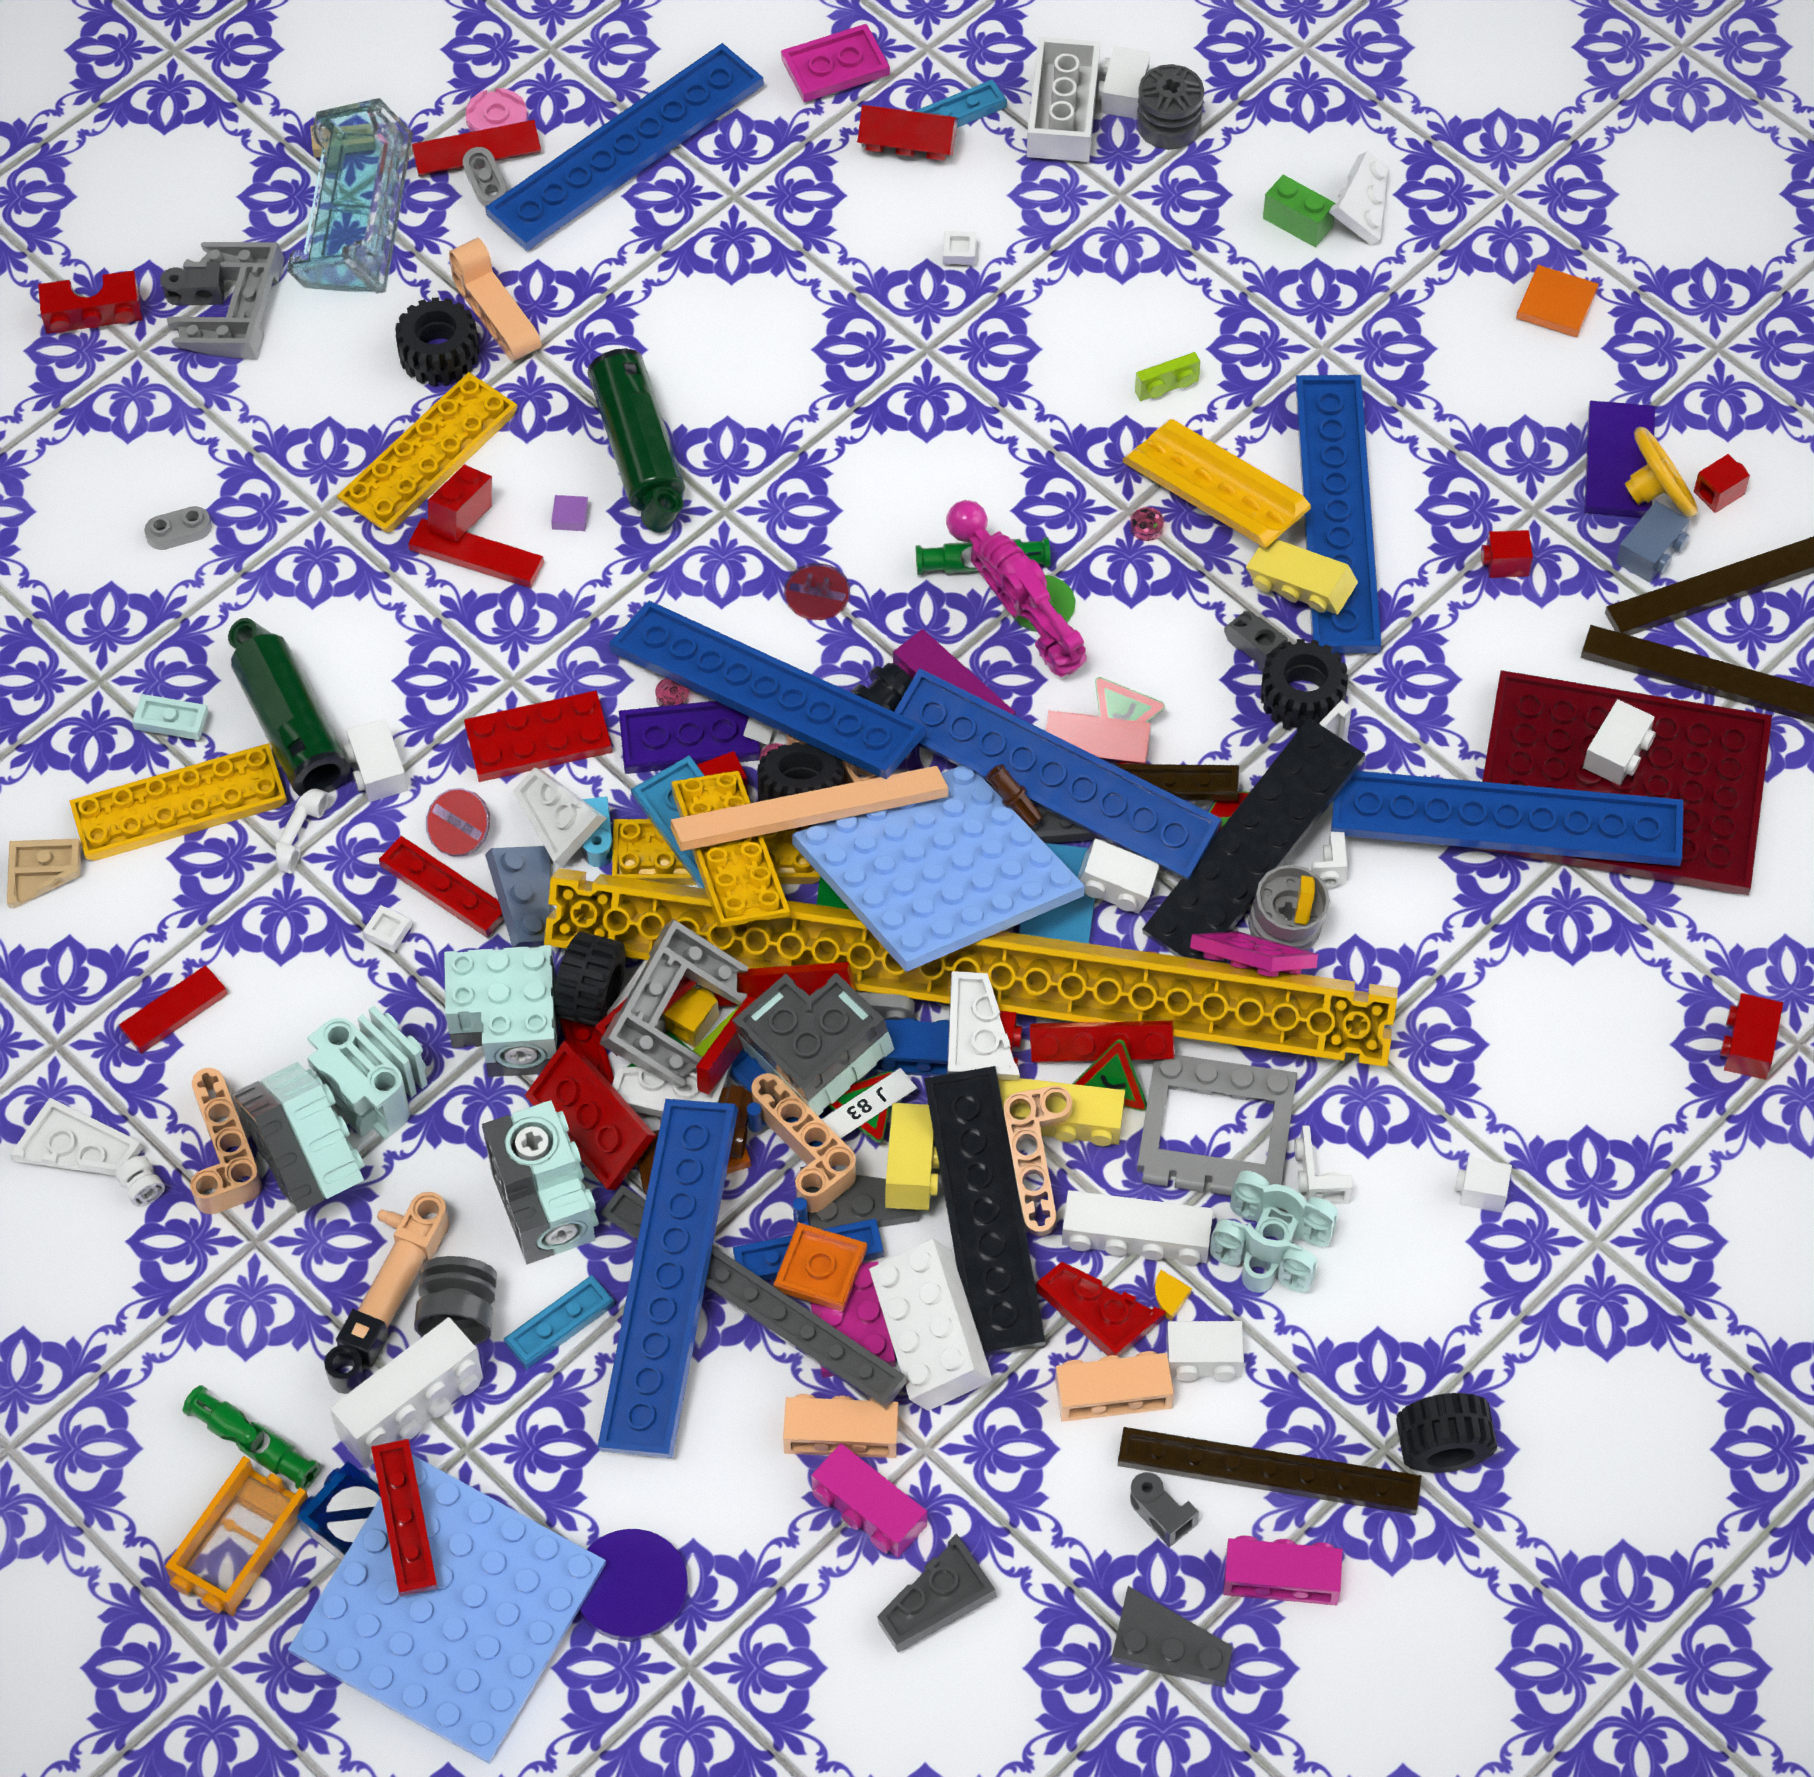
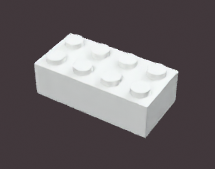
M1038 37L1027 132V157L1089 162L1101 41Z
M932 1238L869 1269L900 1371L908 1379L905 1387L909 1400L930 1411L993 1381L950 1249Z
M448 1317L329 1408L338 1438L361 1465L367 1469L374 1463L371 1446L414 1438L420 1432L422 1425L433 1417L438 1418L445 1414L452 1402L461 1395L472 1393L479 1386L483 1379L477 1348Z

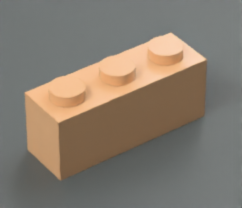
M1145 1351L1137 1354L1135 1357L1126 1358L1110 1355L1101 1358L1099 1361L1083 1362L1081 1360H1070L1056 1366L1055 1384L1061 1422L1172 1409L1174 1392L1167 1353L1157 1354L1154 1351Z
M799 1394L795 1397H786L783 1431L784 1454L830 1455L842 1443L858 1457L896 1458L899 1417L898 1402H892L885 1410L871 1399L869 1401L854 1400L849 1396L820 1399L810 1394Z

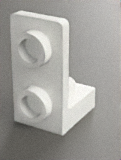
M1310 1125L1302 1126L1300 1138H1295L1294 1140L1295 1159L1302 1160L1303 1171H1298L1299 1193L1305 1192L1306 1201L1309 1198L1318 1197L1332 1204H1350L1353 1190L1352 1175L1328 1172L1321 1176H1315Z

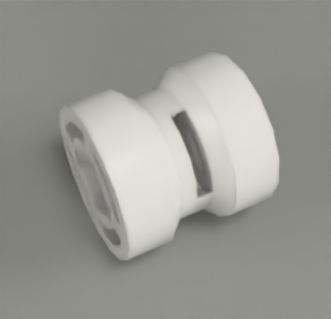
M136 1156L125 1161L115 1174L121 1186L128 1188V1197L133 1205L137 1207L154 1202L162 1195L165 1189L160 1177L152 1173L153 1167L145 1156Z

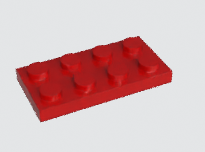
M597 690L464 719L479 782L528 772L534 767L542 769L612 753L611 742Z
M563 1041L524 1095L533 1106L551 1100L556 1113L563 1111L569 1127L568 1136L571 1142L575 1141L581 1161L607 1190H616L656 1136L580 1049L570 1041Z

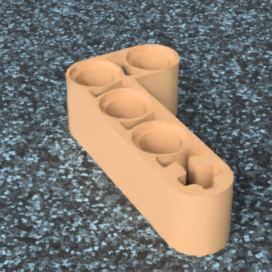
M477 237L450 250L451 273L458 291L510 361L513 362L541 348L542 343L536 329L492 271L491 258L483 241Z
M204 1068L193 1076L192 1088L220 1164L195 1173L191 1178L190 1189L195 1204L201 1212L216 1214L257 1198L262 1190V1181L223 1075L217 1069ZM214 1089L217 1098L210 1100L207 1091ZM220 1117H228L223 1122H215ZM230 1147H239L234 1152H225ZM241 1177H250V1179L245 1182H236ZM207 1189H216L212 1194H202Z
M771 1073L761 1074L752 1083V1101L760 1104L762 1120L807 1164L798 1173L795 1180L796 1198L802 1197L807 1201L808 1212H818L855 1183V1154L781 1078ZM788 1117H796L799 1119L798 1121L792 1123L785 1121V1119H787ZM812 1141H820L823 1143L822 1145L817 1147L808 1145ZM836 1165H844L847 1167V1169L843 1171H836L832 1169V1167ZM808 1187H818L820 1189L815 1193L805 1191Z
M1060 1086L1017 1092L1010 1095L1004 1104V1116L1026 1229L1035 1236H1046L1056 1226V1210L1040 1127L1063 1123L1071 1116V1095L1065 1088ZM1053 1097H1060L1067 1105L1062 1112L1052 1113L1046 1108L1047 1101ZM1018 1103L1026 1104L1031 1110L1029 1116L1023 1120H1017L1010 1114L1011 1108ZM1023 1139H1032L1036 1142L1037 1149L1033 1154L1023 1155L1017 1151L1018 1143ZM1030 1174H1037L1043 1178L1044 1183L1039 1190L1030 1191L1024 1187V1179ZM1041 1200L1043 1214L1046 1216L1050 1215V1217L1045 1219V1225L1038 1226L1035 1220L1030 1221L1031 1218L1035 1217L1033 1201Z

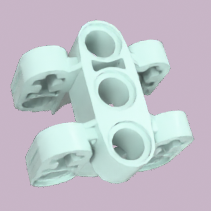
M1241 1171L1232 1188L1230 1207L1238 1216L1256 1221L1257 1226L1254 1229L1251 1223L1247 1226L1227 1219L1218 1220L1211 1236L1210 1254L1219 1262L1230 1266H1237L1241 1261L1244 1262L1242 1282L1252 1292L1261 1293L1269 1290L1277 1277L1282 1285L1292 1291L1308 1292L1316 1275L1318 1258L1308 1250L1303 1249V1247L1293 1244L1294 1240L1303 1239L1317 1247L1328 1246L1336 1228L1338 1209L1325 1199L1312 1197L1306 1201L1299 1192L1289 1186L1269 1185V1182L1261 1175L1251 1171ZM1278 1208L1285 1209L1290 1213L1282 1212ZM1273 1236L1279 1240L1266 1239V1237ZM1263 1267L1267 1272L1262 1274L1252 1271V1268Z

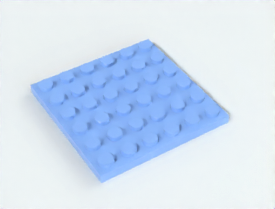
M958 766L941 773L949 788L948 797L818 823L798 831L792 836L794 847L905 972L1084 896L1085 885L1010 806L1002 804L1003 799L981 776L964 766Z
M412 1455L438 1589L400 1597L380 1497L289 1646L288 1651L490 1764L605 1567L606 1560Z

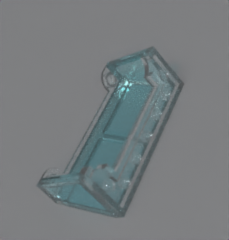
M380 98L316 112L312 136L314 141L323 150L304 252L301 250L292 251L287 263V272L304 288L372 294L386 292L413 132Z

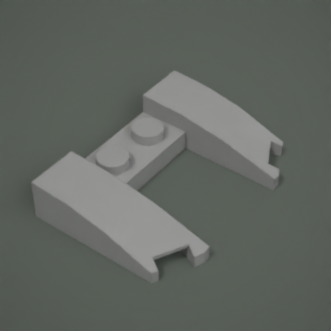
M202 242L200 245L207 254L200 262L187 259L183 264L184 270L206 269L207 262L220 261L224 279L236 281L226 317H168L167 323L169 328L178 329L180 336L172 339L175 347L208 355L257 359L264 335L260 327L271 285L272 283L278 284L285 261L279 244L277 242Z
M672 920L664 925L648 954L650 955L649 960L623 1007L614 1015L599 1044L647 1072L678 1087H682L687 1084L682 1077L695 1069L702 1057L655 1028L664 1009L683 976L741 1005L745 998H747V993L737 992V973H746L748 967L681 923Z

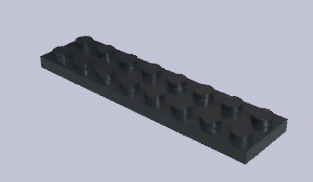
M1309 717L1213 838L1190 880L1182 878L1142 928L1143 934L1175 956L1209 960L1203 957L1204 952L1190 948L1192 934L1232 931L1253 904L1260 880L1267 872L1282 866L1365 761V753Z
M991 1066L924 1078L957 1270L984 1354L989 1356L1046 1346L996 1067Z

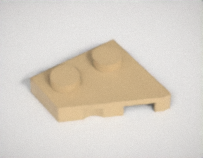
M80 840L9 841L8 907L16 908L79 877L81 866Z

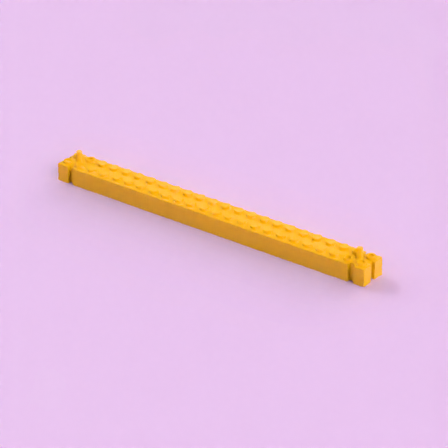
M559 868L550 879L548 904L556 905L557 907L546 919L544 945H551L553 947L567 948L575 935L583 931L622 942L625 946L626 957L649 960L650 955L648 954L664 925L672 920H676L746 965L748 969L849 962L855 987L858 991L903 995L908 998L950 1004L952 971L988 973L999 1011L1016 1012L1017 1014L1072 1022L1173 1020L1174 1036L1342 1061L1345 1059V1052L1359 1054V1063L1384 1067L1388 1065L1392 1029L1384 1028V1024L1392 1026L1394 1024L1398 996L1397 987L1369 984L1368 992L1355 990V981L1306 974H1288L1279 971L1278 976H1266L1258 974V968L1256 967L1239 968L1231 966L1229 963L1004 931L905 972L850 909L787 901L790 909V916L755 920L745 924L719 928L708 895L703 888L600 874L594 881H587V872Z

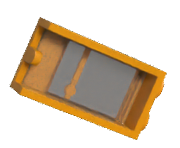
M243 1456L165 1565L171 1580L169 1582L170 1585L184 1595L188 1596L192 1592L202 1598L201 1603L217 1614H220L223 1610L229 1615L234 1616L237 1607L302 1514L306 1513L310 1508L311 1504L307 1492L302 1488H299L296 1494L285 1489L283 1481L277 1475L270 1473L267 1478L254 1471L250 1459Z

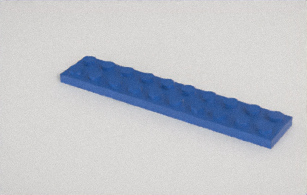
M721 43L485 207L486 215L526 251L530 250L764 86L763 76L725 44Z
M1296 375L1295 390L1302 495L1311 505V509L1304 514L1306 550L1348 564L1358 581V584L1338 615L1326 610L1321 613L1310 607L1312 640L1319 641V646L1323 647L1327 644L1332 647V654L1336 652L1380 653L1381 634L1361 375Z
M650 600L609 642L610 651L624 659L884 779L890 777L925 736L924 725Z
M921 668L918 669L894 711L899 715L924 725L925 736L917 744L918 746L958 766H964L972 770L983 779H985V776L992 768L1003 764L1012 778L1020 786L1023 785L1026 788L1025 794L1033 804L1128 852L1159 864L1160 868L1188 881L1222 824L1221 818Z
M1356 771L1333 800L1331 831L1344 832L1345 836L1680 866L1683 846V800Z
M665 1099L597 1446L602 1452L673 1459L738 1114V1108L735 1104Z

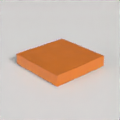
M1537 265L1517 311L1516 318L1578 337L1599 284Z
M798 1222L773 1287L786 1295L843 1312L865 1257L867 1243Z

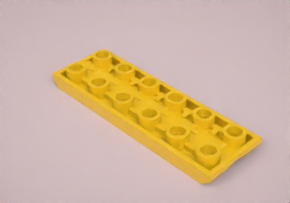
M468 372L337 495V499L363 515L384 532L394 531L513 418L518 408L517 404Z
M1174 419L1167 420L1145 442L1138 445L1122 459L1124 464L1264 548L1268 547L1311 509L1310 503L1300 493Z
M267 743L72 799L69 802L85 858L97 861L283 806L287 802V798L270 745Z
M739 771L671 781L673 798L680 818L750 804ZM762 835L692 849L719 928L745 924L755 920H770L790 916L789 906Z
M614 819L612 876L675 885H697L650 819ZM809 826L762 835L780 884H814L820 881V875L792 844L793 834Z

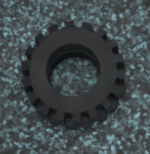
M439 297L432 298V301L428 302L424 299L418 301L419 305L409 306L407 313L400 315V323H396L395 327L400 363L402 368L406 369V373L411 378L416 376V381L420 383L429 381V385L436 386L437 382H443V385L450 384V380L455 379L459 381L463 378V373L471 372L473 370L472 365H476L478 362L480 348L475 319H473L469 309L465 310L464 305L459 302L453 304L452 299L445 298L444 301H439ZM435 339L448 340L440 344H428L429 341Z
M1297 639L1296 644H1292L1290 641L1283 643V649L1277 647L1272 651V657H1267L1265 667L1263 668L1260 698L1261 703H1264L1263 709L1265 713L1272 714L1271 720L1276 724L1282 722L1283 728L1290 730L1291 727L1297 728L1298 732L1309 717L1320 723L1341 700L1345 702L1348 685L1346 663H1341L1342 657L1338 652L1331 653L1332 647L1327 644L1322 647L1318 645L1319 641L1312 640L1311 643H1305L1304 639ZM1305 680L1316 684L1319 688L1313 691H1301L1293 688L1289 683Z
M807 743L784 744L778 746V749H771L767 752V756H762L757 768L758 802L843 785V762L840 758Z
M583 931L575 935L564 953L555 983L554 1009L557 1017L595 1027L607 1016V1011L619 996L624 978L626 953L622 942Z
M1466 1393L1434 1395L1406 1406L1396 1415L1403 1461L1410 1469L1430 1473L1457 1471L1481 1463L1491 1457L1497 1450L1489 1402L1478 1395Z

